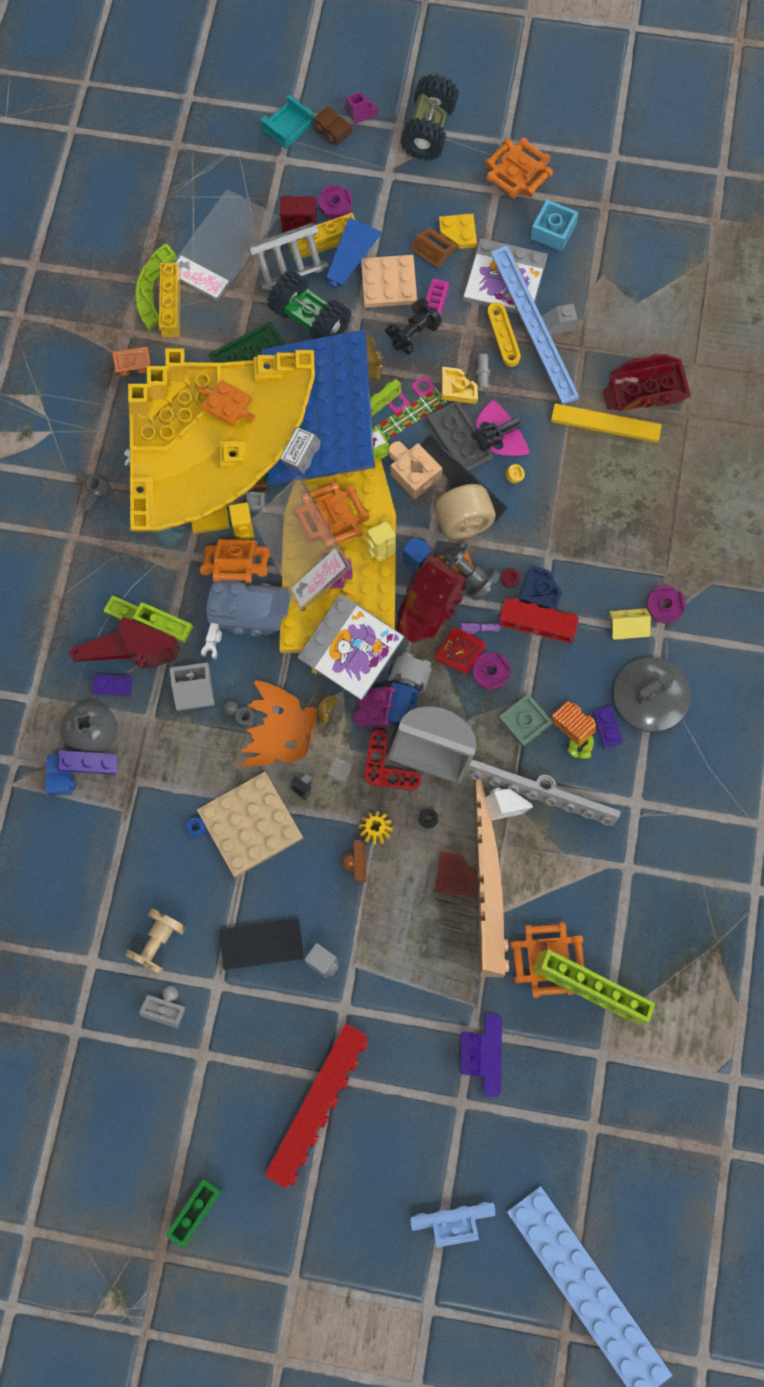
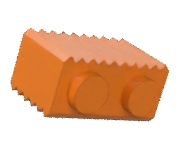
M568 700L551 715L553 724L578 746L584 744L596 732L595 720L589 715H584L577 704H572Z

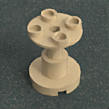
M151 908L147 916L155 920L148 933L151 936L141 955L127 949L125 956L159 974L163 969L152 963L151 960L160 944H166L173 931L182 935L186 927L171 917L159 914V911Z

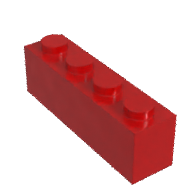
M505 598L499 624L503 627L572 644L579 617L570 612H557L554 608H542L535 603L526 604L515 598Z

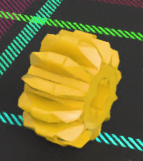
M376 811L374 817L369 812V819L363 817L362 821L365 824L359 825V829L363 830L360 832L361 837L366 836L365 842L367 843L373 839L372 843L376 845V840L379 839L380 843L383 844V837L389 839L390 835L387 832L393 831V828L389 826L391 820H385L386 814L379 817V811ZM373 825L380 826L379 831L375 832V829L372 831Z

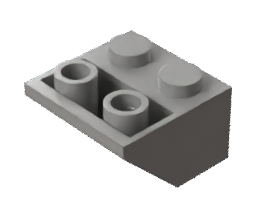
M208 663L170 668L171 686L177 711L215 706L211 669Z

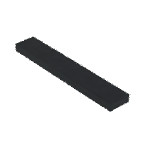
M427 436L421 447L442 467V473L455 486L478 484L487 490L496 514L494 522H497L508 507L431 436Z

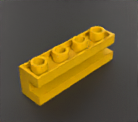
M353 213L317 225L318 232L314 233L315 236L313 238L318 253L337 247L349 217L355 220ZM304 237L298 239L297 245L301 258L311 256L307 239H304ZM288 245L289 250H290V252H291V254H292V257H293V259H294V256H293V253H292V250H291V246Z
M160 263L159 329L162 337H180L181 273L178 263Z

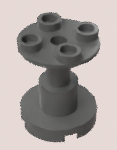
M462 540L457 545L456 550L453 552L449 551L444 556V564L451 569L456 566L465 574L464 578L471 585L468 596L477 601L491 590L490 585L492 582L497 583L500 573L495 568H490L484 572L478 565L472 566L463 557L469 548V544Z

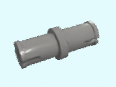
M487 354L477 355L478 369L476 370V376H478V391L480 392L489 390L488 376L490 375V370L488 369L489 356Z

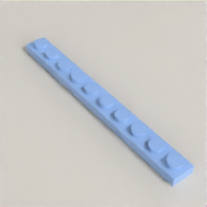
M508 246L492 251L491 257L561 405L578 400L579 395Z

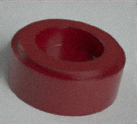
M511 568L504 570L501 575L503 586L514 588L518 585L520 580L518 571Z

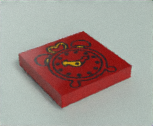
M453 628L434 656V659L467 675L485 648L486 643L457 628Z

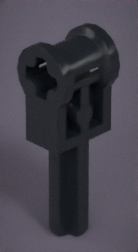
M515 418L498 427L495 423L477 429L471 437L480 445L482 452L487 451L501 443L504 435L521 428V420Z

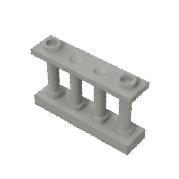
M310 223L247 245L249 253L251 255L255 254L258 258L265 280L259 283L262 289L271 290L272 286L276 284V280L281 278V276L271 279L264 257L265 250L271 249L274 251L281 275L285 274L287 269L280 249L281 245L285 243L291 246L298 269L295 272L303 276L311 272L320 273L329 266L325 260L320 261L313 238L315 236L314 233L318 232L316 224ZM303 237L307 239L314 264L306 267L303 265L297 245L298 239Z

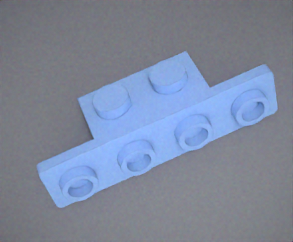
M482 1202L477 1206H460L455 1210H438L433 1214L426 1215L420 1213L410 1218L413 1231L433 1227L436 1247L479 1240L475 1220L495 1216L494 1203Z

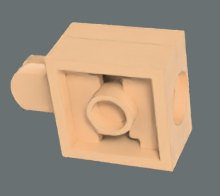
M399 441L390 445L389 456L395 461L390 465L391 476L414 499H417L442 478V467L418 443L410 450Z

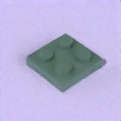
M529 693L498 718L522 747H525L553 725V721Z

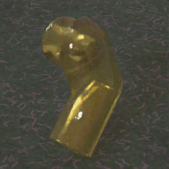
M334 696L326 697L318 707L322 724L331 722L329 712L337 703V699Z

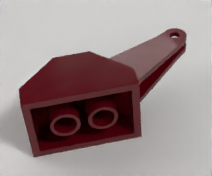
M122 617L118 625L119 631L72 648L70 650V657L74 662L132 659L134 665L139 668L145 669L147 667L153 669L175 660L181 649L175 636Z

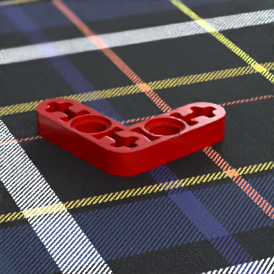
M383 730L373 731L370 736L365 770L366 782L371 786L408 791L417 790L421 785L419 774L412 771L384 768L388 743L387 734ZM378 735H381L382 739H384L380 741V749L376 748L377 742L374 739ZM379 753L382 756L381 761L373 762L371 760L372 754ZM373 767H381V769L376 768V775L379 778H375V781H372L368 775H372ZM396 774L399 779L397 783L391 784L387 780L388 776ZM401 775H405L404 780H410L411 777H415V781L418 782L411 786L410 782L404 781V785H400L402 781Z

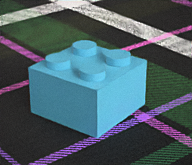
M546 200L532 226L531 239L562 252L577 224L579 212Z

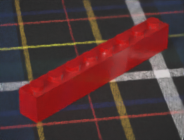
M345 1024L265 1173V1177L286 1189L289 1185L294 1186L299 1177L296 1173L300 1166L304 1167L309 1158V1155L306 1154L310 1146L314 1148L320 1137L317 1135L320 1127L324 1128L330 1118L327 1116L330 1108L334 1109L340 1099L337 1097L340 1089L344 1090L350 1080L347 1078L350 1070L354 1072L359 1063L357 1057L360 1051L364 1053L369 1044L366 1034Z

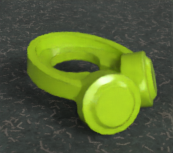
M590 736L587 739L588 744L583 747L582 752H578V745L573 740H570L567 751L573 757H578V759L590 758V752L594 744L593 737Z

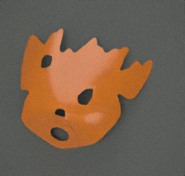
M255 680L254 684L264 700H253L248 706L266 713L267 717L262 718L264 721L263 725L246 729L247 732L252 734L254 742L249 743L241 752L260 754L255 757L245 758L246 761L237 763V766H264L273 764L276 759L283 763H288L304 758L308 753L312 739L317 709L315 707H306L302 710L300 702L295 696L272 684ZM276 705L283 708V713H274L273 706ZM295 741L298 743L296 748L284 747L287 742Z

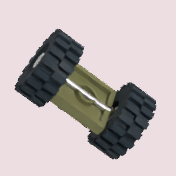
M428 74V77L423 76L419 80L414 95V101L416 102L413 115L409 122L407 121L401 137V145L403 149H406L405 152L407 154L411 153L412 157L417 156L420 160L424 158L425 161H428L429 158L434 160L435 157L438 158L441 155L446 140V133L443 132L444 123L447 115H451L454 112L459 96L456 84H451L452 80H446L445 76L441 78L438 74H435L434 77L432 74Z

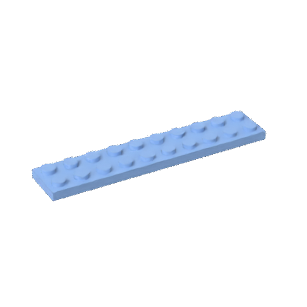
M540 1186L507 1211L508 1215L626 1387H659L673 1376L542 1187Z

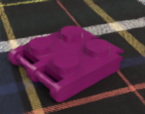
M370 688L362 701L357 698L355 706H358L359 709L354 710L352 722H355L356 726L360 728L389 726L388 717L393 706L391 701L395 688Z

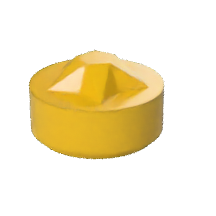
M513 464L506 469L505 475L509 482L516 484L523 480L525 473L520 465Z

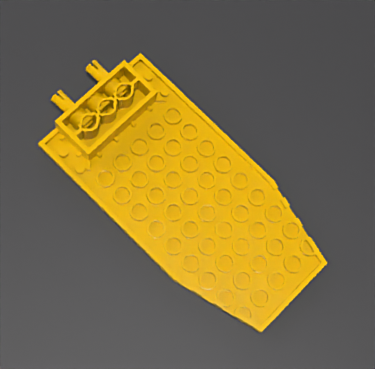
M381 459L374 460L375 468L295 482L285 513L282 587L289 588L288 592L292 595L288 614L282 619L280 626V653H299L300 655L340 594L395 630L396 554L390 557L386 556V559L377 562L374 557L370 558L366 550L368 548L366 543L368 530L388 522L396 534V513ZM336 480L341 492L349 486L355 487L356 495L370 518L358 524L362 531V536H354L333 545V548L327 549L321 540L312 544L308 543L307 535L293 511L298 507H305L301 497L302 493H310ZM350 497L345 499L353 516H358ZM317 498L310 500L311 503H315ZM305 515L313 532L317 533L309 515ZM334 549L337 552H344V558L351 559L352 580H344V588L325 589L324 586L301 607L291 588L323 560L325 553H330ZM312 668V673L317 674V671Z

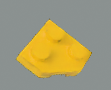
M473 214L439 217L440 235L451 240L459 249L477 247Z
M442 367V400L476 404L478 400V385L473 381L470 382L464 376L465 373L461 369Z

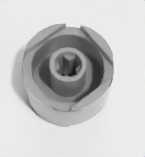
M406 652L402 656H397L388 681L393 680V683L413 686L419 690V693L425 692L432 671L430 667L431 662L413 658L412 654Z

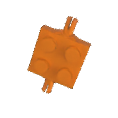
M220 380L212 390L204 386L199 388L198 392L207 396L201 405V410L231 427L242 417L251 422L254 420L255 415L247 411V407L252 401V396L223 380Z

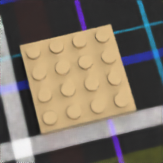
M266 772L259 774L197 809L234 878L303 839L302 834Z

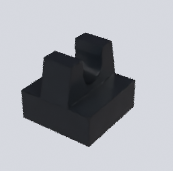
M307 773L301 779L295 776L291 781L290 790L306 800L310 796L312 777Z

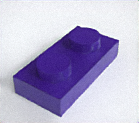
M93 675L92 694L131 696L133 678L131 675Z
M612 706L593 710V716L603 748L622 744V737Z

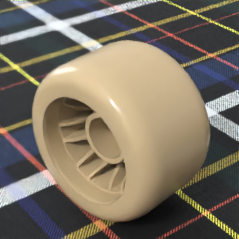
M478 484L456 487L443 494L435 504V513L442 532L451 539H463L479 534L490 527L495 520L496 514L489 494L483 486Z

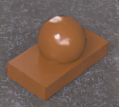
M354 840V853L345 854L341 864L345 871L354 872L355 881L359 883L367 882L366 844L361 840Z

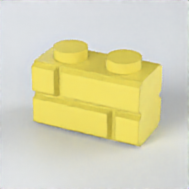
M388 522L368 530V538L366 539L368 548L366 550L370 558L374 557L375 561L380 562L386 559V556L390 557L396 554V534Z

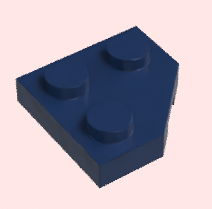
M531 565L520 601L535 603L542 608H554L557 610L562 591L556 585L549 570Z

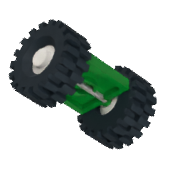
M294 270L286 271L285 274L281 275L280 279L276 280V284L272 286V291L269 292L270 297L267 298L269 309L282 318L291 317L310 331L312 339L344 334V330L348 327L347 324L350 323L349 318L352 315L350 309L335 299L327 303L307 289L309 287L307 279Z

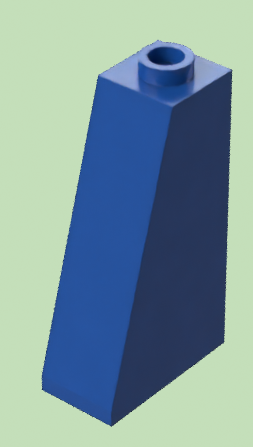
M349 217L324 279L328 282L327 284L334 288H337V286L341 287L382 232Z

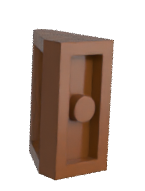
M428 228L416 235L411 250L439 268L456 251L457 245L433 229ZM431 236L447 248L443 249L442 247L428 239V237Z

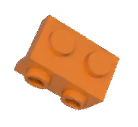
M148 346L112 352L115 364L114 370L120 376L131 375L130 372L137 371L138 374L147 373V366H152Z

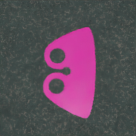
M492 400L477 418L476 428L479 429L482 422L495 423L498 427L512 419L496 401ZM519 429L504 435L502 449L490 448L492 452L500 455L521 456L529 454L528 446Z

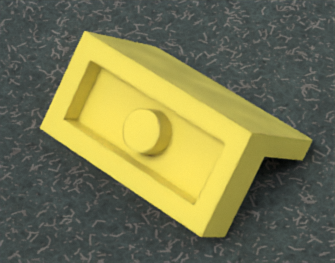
M647 608L609 611V618L612 623V638L614 640L650 636L651 616Z

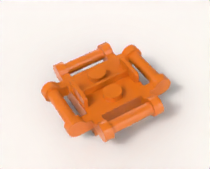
M524 137L517 146L513 145L511 140L505 139L502 142V146L490 158L484 161L485 167L490 170L486 180L490 183L493 182L506 191L512 199L522 194L532 197L535 194V190L547 178L553 175V170L546 166L551 156L548 153L544 154L528 143V140ZM525 148L541 160L539 162L522 150ZM506 151H508V152L501 158V162L499 163V165H496L495 162H496Z
M334 480L327 486L310 493L305 492L301 494L305 507H298L293 513L299 519L309 544L321 540L326 548L330 549L333 548V545L354 536H362V531L358 524L367 521L370 516L361 505L354 486H349L341 492L336 480ZM350 497L358 516H353L345 499ZM317 498L315 503H311L310 500ZM305 515H309L317 533L313 532Z
M218 539L217 546L209 545L205 547V558L200 567V573L205 576L213 573V582L231 580L252 583L253 573L261 577L267 575V562L271 556V549L258 546L257 540ZM256 556L261 557L260 564H255Z
M565 921L553 925H524L526 941L510 942L514 953L515 984L531 983L533 998H539L542 995L565 993L567 995H574L573 992L561 986L538 987V983L551 981L533 973L532 969L538 953L547 949L569 959L568 944H574L576 963L585 968L582 950L583 936L567 937ZM559 932L560 938L532 939V934ZM521 948H526L529 976H524Z

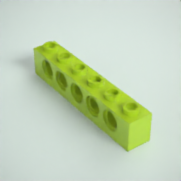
M549 949L538 953L532 969L533 973L636 1025L649 1023L655 1003Z

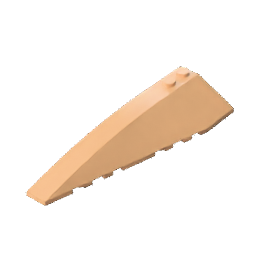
M475 780L480 977H504L505 972H509V961L505 960V952L508 951V939H504L503 897L498 852L492 820L484 799L486 796L481 780Z

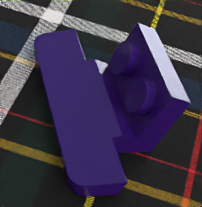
M485 1013V1034L461 1032L460 1074L484 1076V1097H496L501 1093L502 1018L499 1015Z

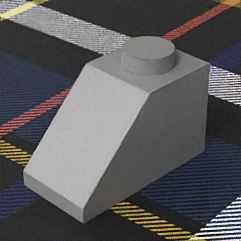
M574 304L557 306L541 316L550 335L576 330L578 318Z

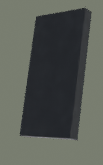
M299 918L219 929L223 970L304 959Z

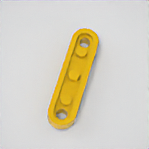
M494 302L489 305L487 315L503 363L508 367H514L519 364L521 354L504 305Z

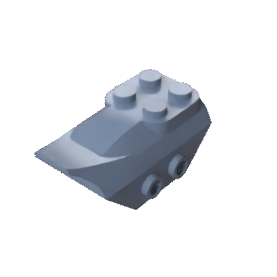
M228 580L214 582L210 588L206 605L208 623L218 624L220 628L237 635L249 633L252 636L259 637L272 634L280 630L282 619L288 614L292 594L288 592L289 588L270 586L265 583L253 585L252 583Z

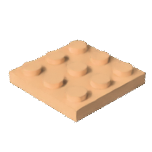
M413 255L372 257L361 260L365 308L412 305L417 300Z

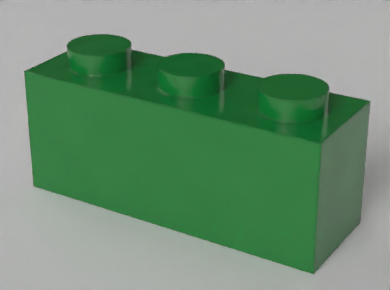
M203 1179L165 1236L180 1247H187L223 1190L209 1180Z

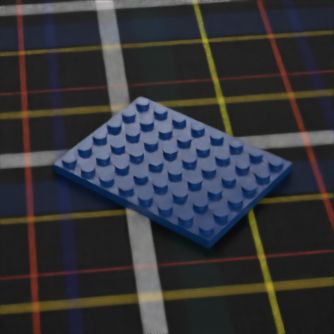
M365 330L261 349V355L295 353V350H314L315 378L303 421L299 428L315 434L321 441L318 452L314 454L311 465L304 474L285 466L279 459L268 471V485L272 486L375 468ZM264 365V366H263L265 369H269V368H270L269 365Z

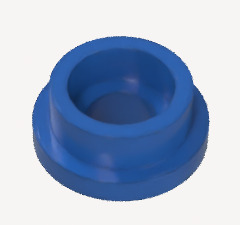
M193 817L186 823V831L192 837H199L205 831L206 826L201 818ZM194 825H199L198 830L194 831L192 829Z

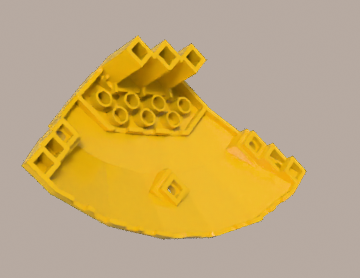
M165 348V366H147V384H128L131 532L163 531L207 518L246 494L279 461L296 427H300L315 378L314 350H295V353L258 355V357H254L250 361L195 363L184 362V349ZM264 365H269L270 368H269V369H265L263 366H264ZM220 380H223L252 396V401L248 405L247 411L255 415L254 420L251 422L242 417L231 427L201 410V405L207 396L199 393V388L204 386L212 390ZM234 452L236 456L231 457L229 453ZM137 488H143L141 493H138L136 490Z

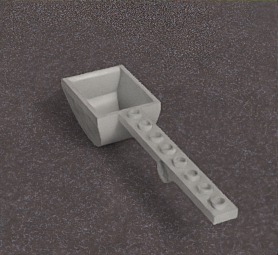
M419 707L406 713L399 724L387 756L389 760L458 784L461 783L464 775L474 780L489 783L491 786L511 789L515 793L524 795L529 799H536L549 806L562 808L566 812L582 815L586 819H593L604 825L614 826L621 812L620 810L556 789V782L549 775H541L536 781L472 760L476 750V738L471 727L455 713L438 707Z

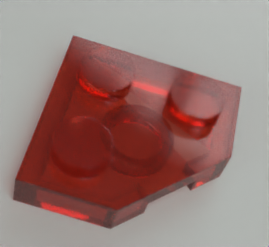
M441 852L435 892L475 898L478 878L476 874L470 869L460 854Z

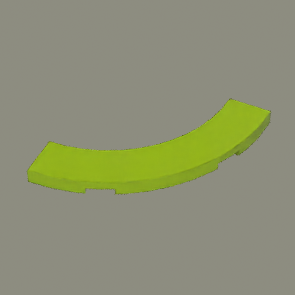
M167 243L150 256V260L143 266L137 280V309L148 331L159 325V314L154 303V291L160 276V263H171L177 258Z

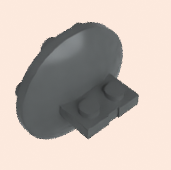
M641 658L629 663L619 673L613 687V701L620 717L630 726L644 732H662L674 727L683 719L690 705L691 691L684 674L672 663L659 658Z

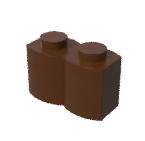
M328 106L313 118L314 130L318 134L324 135L329 143H333L336 146L352 134L351 125Z

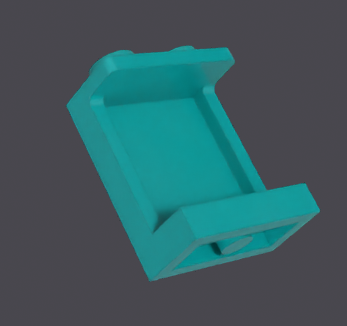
M287 95L286 104L270 119L266 116L260 119L261 129L265 134L287 149L313 125V112L308 107H304L298 99Z

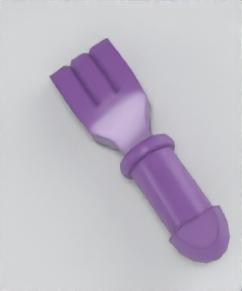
M461 623L460 629L467 634H475L477 631L497 632L501 629V626L498 623Z

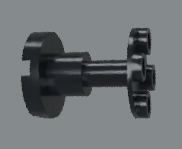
M418 298L412 304L414 315L408 319L409 324L403 330L394 324H390L385 329L386 334L393 341L392 346L397 351L402 350L410 355L414 351V347L409 338L415 332L421 333L425 328L436 331L441 326L442 319L435 308L431 309L428 306L429 302L427 300Z

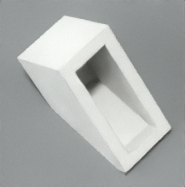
M501 788L491 790L490 795L484 798L492 821L521 815L533 808L530 802L511 789L501 790Z

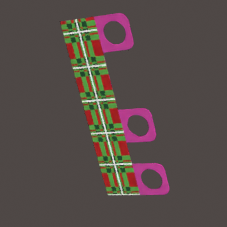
M421 377L412 384V388L420 397L419 399L410 404L406 397L400 393L397 397L403 399V405L395 407L392 401L389 402L388 405L395 414L373 427L372 430L380 428L386 440H389L447 403L441 399V394L427 377ZM419 382H427L429 388L426 391L418 390L417 385Z

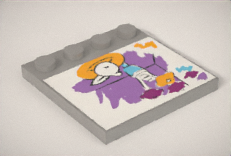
M480 238L463 301L487 307L494 302H498L504 305L506 311L518 314L491 257L492 251L508 246L535 303L548 253Z
M340 594L297 658L362 701L405 636Z

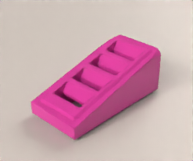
M432 279L426 300L429 302L428 306L438 309L437 311L441 315L449 291V283Z

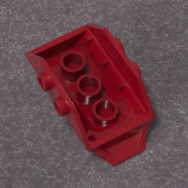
M654 354L650 357L635 358L610 373V382L603 390L607 410H618L619 412L641 407L649 408L653 405L667 406L681 403L686 398H691L682 360L667 354Z
M428 554L422 567H419L415 572L414 576L416 578L407 587L406 591L408 593L397 612V632L405 636L412 643L425 638H434L446 621L451 620L456 612L454 610L455 606H458L464 598L462 594L465 590L466 578L431 554Z

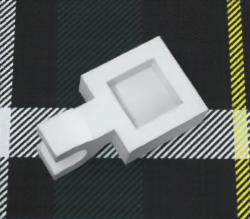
M211 623L201 656L205 657L208 651H212V659L217 658L215 647L222 638V632L218 624Z

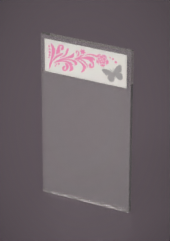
M227 189L173 262L178 263L181 273V284L218 303L252 257L247 245L264 240L278 221L279 216Z
M297 476L252 519L300 611L303 612L351 569L300 476Z

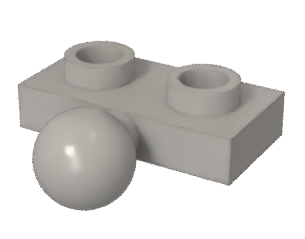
M174 986L165 987L162 991L163 1000L147 995L139 1012L140 1016L178 1028L185 1013V1007L171 1003L178 997L177 988Z

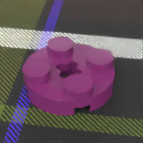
M330 185L321 191L322 193L318 197V207L327 219L338 218L351 212L352 195L348 189L340 188V185ZM334 199L339 201L337 204H333Z
M672 586L657 587L647 600V610L655 622L673 623L681 618L686 607L683 594ZM664 601H667L671 606L665 608L662 604Z
M483 653L474 663L472 669L473 679L478 686L486 691L498 690L505 686L510 678V664L501 654ZM487 668H495V675L487 674Z

